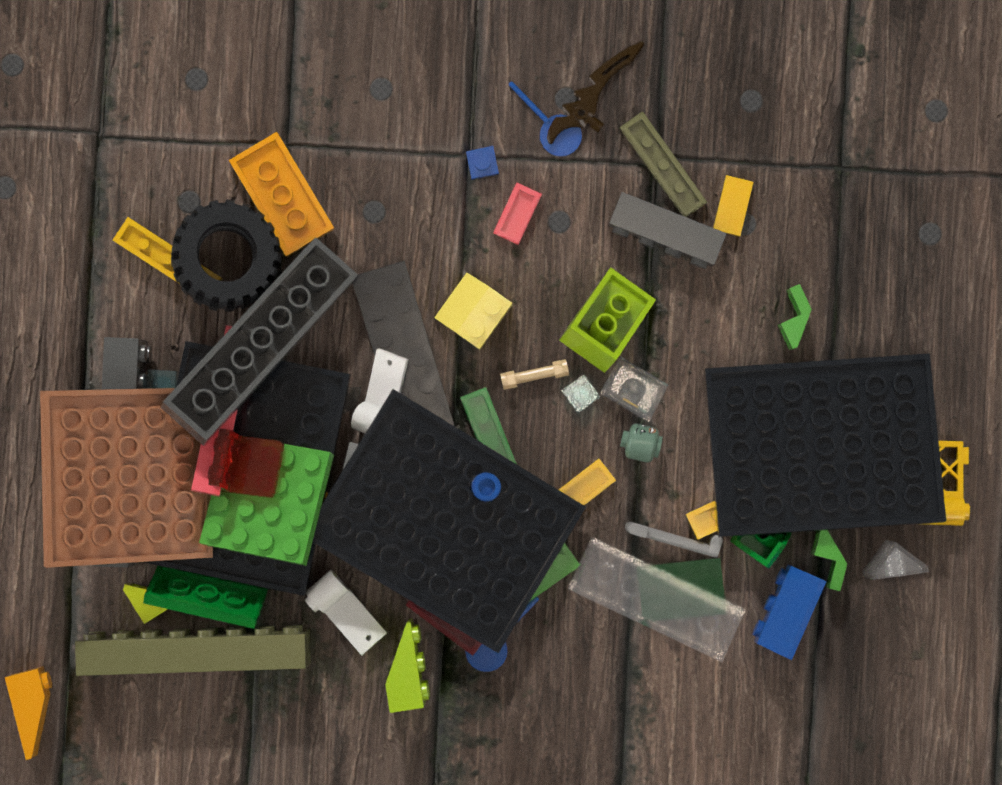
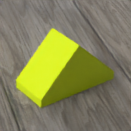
M133 583L124 584L123 591L144 624L168 610L143 603L148 587Z

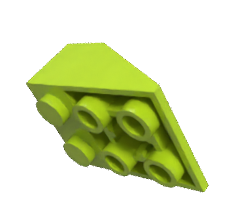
M409 618L406 623L385 684L390 713L424 708L426 700H429L430 696L428 680H423L421 673L426 668L424 652H418L417 643L421 641L419 624H414L413 618Z

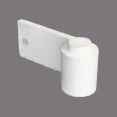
M380 348L376 350L366 399L357 406L352 416L351 427L353 429L366 433L390 391L394 389L401 393L409 359Z
M331 569L306 591L308 597L305 599V602L314 612L320 610L325 613L361 656L387 634L372 614Z

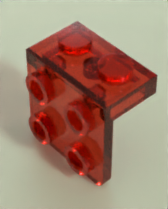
M219 429L218 437H216L213 446L215 452L213 464L208 470V485L221 492L272 498L276 493L284 444L278 440L243 437L232 430Z

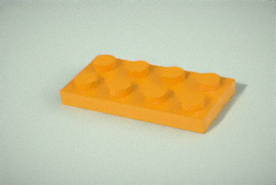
M278 132L229 160L257 209L265 215L264 220L267 223L271 222L275 228L274 234L279 238L280 247L286 257L309 245L315 237L319 239L335 229Z

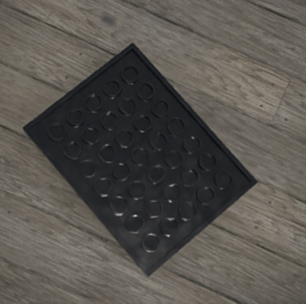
M185 341L176 387L214 346ZM282 360L238 408L232 434L327 451L335 456L351 374ZM332 461V465H331V469H330V473H329V477H328V481H327V485H326V489H325L323 501L325 500L326 492H327V490H328V485H329V480H330V476H331L333 461ZM312 542L307 566L213 547V558L149 561L144 563L306 596L316 544Z
M930 353L705 368L718 538L946 522Z
M392 389L323 501L313 543L499 653L586 506ZM480 473H491L499 479L501 490L494 500L482 501L474 496L471 484L473 479Z

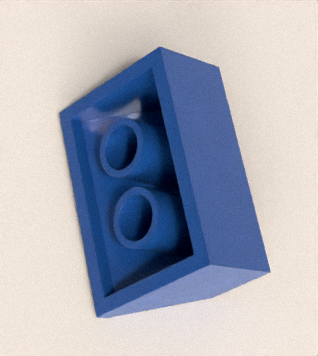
M787 565L786 569L781 568L775 581L778 584V588L774 595L770 594L764 606V609L767 610L763 621L758 620L752 635L756 636L754 642L792 660L827 581L791 565Z

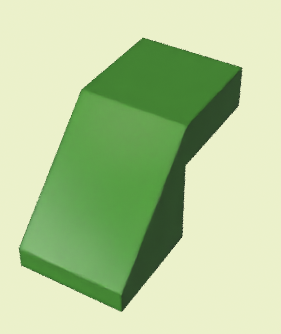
M800 284L786 290L798 316L778 325L789 350L798 347L812 310Z
M828 530L816 531L811 554L832 560L825 587L841 591L847 563Z

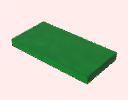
M157 566L145 592L143 603L255 629L268 589Z

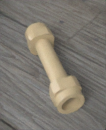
M566 359L554 361L550 366L518 373L509 371L501 373L500 376L503 389L506 390L516 388L517 384L552 376H555L556 379L569 376Z

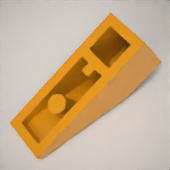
M44 666L5 677L26 760L32 759L38 754L50 698L49 689L52 688L51 676L49 672H45Z

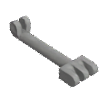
M627 522L625 524V530L633 535L715 558L718 557L723 542L722 537L718 538L717 534H712L709 537L708 543H703L634 522Z

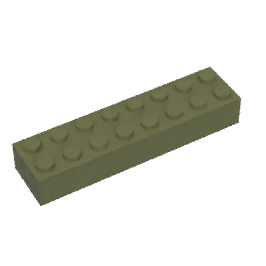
M268 625L258 626L254 631H247L246 627L237 626L229 627V629H226V632H218V627L201 628L197 633H190V628H177L169 631V634H162V629H148L145 632H140V635H134V630H119L117 633H112V636H106V631H90L88 634H83V638L75 641L76 676L306 669L311 663L310 629L303 630V625H286L283 630H275V626Z

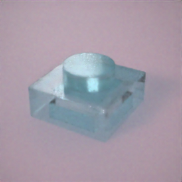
M148 369V389L176 388L178 371Z
M585 374L561 390L577 413L600 398Z

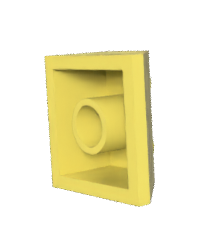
M466 273L434 318L478 350H481L511 308L512 302L477 278Z

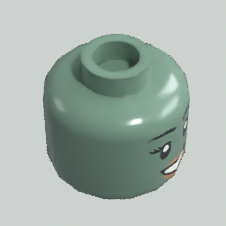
M635 423L630 427L629 431H623L620 447L625 448V456L627 458L649 463L654 457L658 458L663 436H659V431L655 427Z

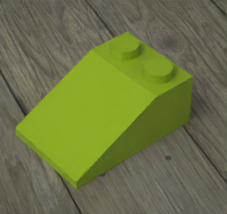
M610 267L559 341L605 373L617 360L656 299Z

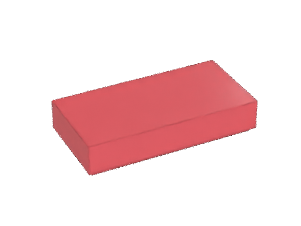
M516 183L493 234L519 246L542 194Z

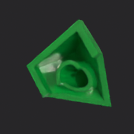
M792 533L734 536L730 542L769 569L785 548Z

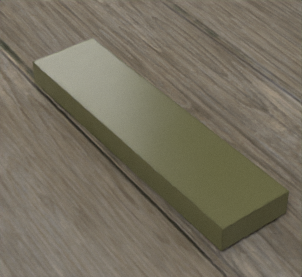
M643 111L619 128L680 215L688 217L707 203Z

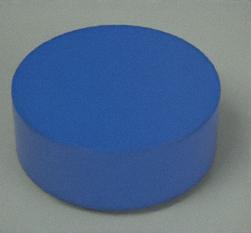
M484 472L478 474L473 479L471 489L474 496L479 500L491 501L499 495L501 484L494 474Z

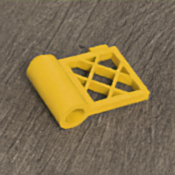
M939 441L940 452L944 448H956V460L950 466L940 458L941 466L945 469L942 473V478L949 473L956 480V491H945L943 489L946 522L923 525L963 526L964 521L969 520L970 505L965 503L963 498V465L969 464V447H963V441ZM955 465H956V473L952 470V468H953Z

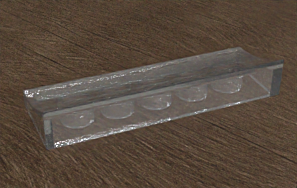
M594 537L591 538L568 587L569 590L722 663L746 610Z

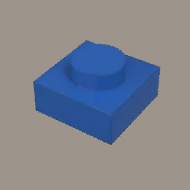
M493 146L466 151L472 180L499 175Z

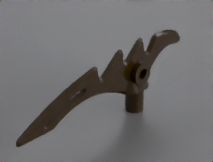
M643 41L619 52L596 69L589 76L593 86L574 91V96L579 100L562 105V109L568 116L556 117L553 120L547 134L549 144H553L555 138L562 131L572 127L585 129L588 125L596 132H600L604 123L594 117L601 91L615 73L631 64L644 46ZM627 55H630L628 59L618 64L605 76L602 75L603 72H605L610 66H612L618 60L622 59Z

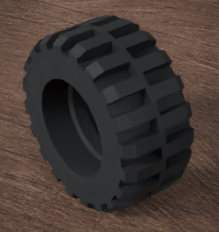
M226 199L225 203H219L218 200L211 201L205 207L201 205L195 208L191 215H187L183 219L181 226L177 229L172 244L171 267H173L176 282H179L182 287L181 290L186 296L190 295L194 299L193 302L198 305L204 304L214 311L225 309V312L234 311V309L240 307L244 309L249 307L254 301H257L272 285L281 262L279 238L275 236V228L271 222L267 223L264 220L265 215L259 210L257 212L251 210V205L244 202L242 205L235 204V200ZM230 231L243 237L250 245L252 264L243 277L235 281H220L212 278L203 270L199 261V249L205 238L214 232Z

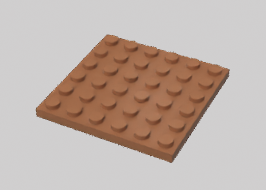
M175 388L40 391L44 567L213 558V547L199 543L211 495L191 491L201 443L161 409L162 402Z

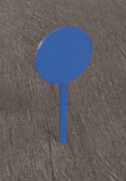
M509 82L510 88L544 121L540 131V141L544 149L554 156L561 157L572 154L580 145L582 139L581 128L572 127L565 129L558 134L553 144H549L547 134L553 120L556 117H567V115L560 114L547 118L513 82Z
M535 597L528 603L519 620L538 602V597ZM506 642L504 643L499 653L482 644L473 656L465 651L466 658L470 665L479 671L490 672L496 670L504 663L507 657Z

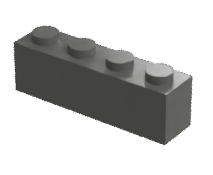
M621 192L608 225L613 228L612 232L616 235L628 238L630 234L639 238L638 243L646 247L654 248L655 245L665 248V254L678 259L683 255L691 259L690 263L702 269H706L707 265L710 267L714 266L727 234L624 192Z

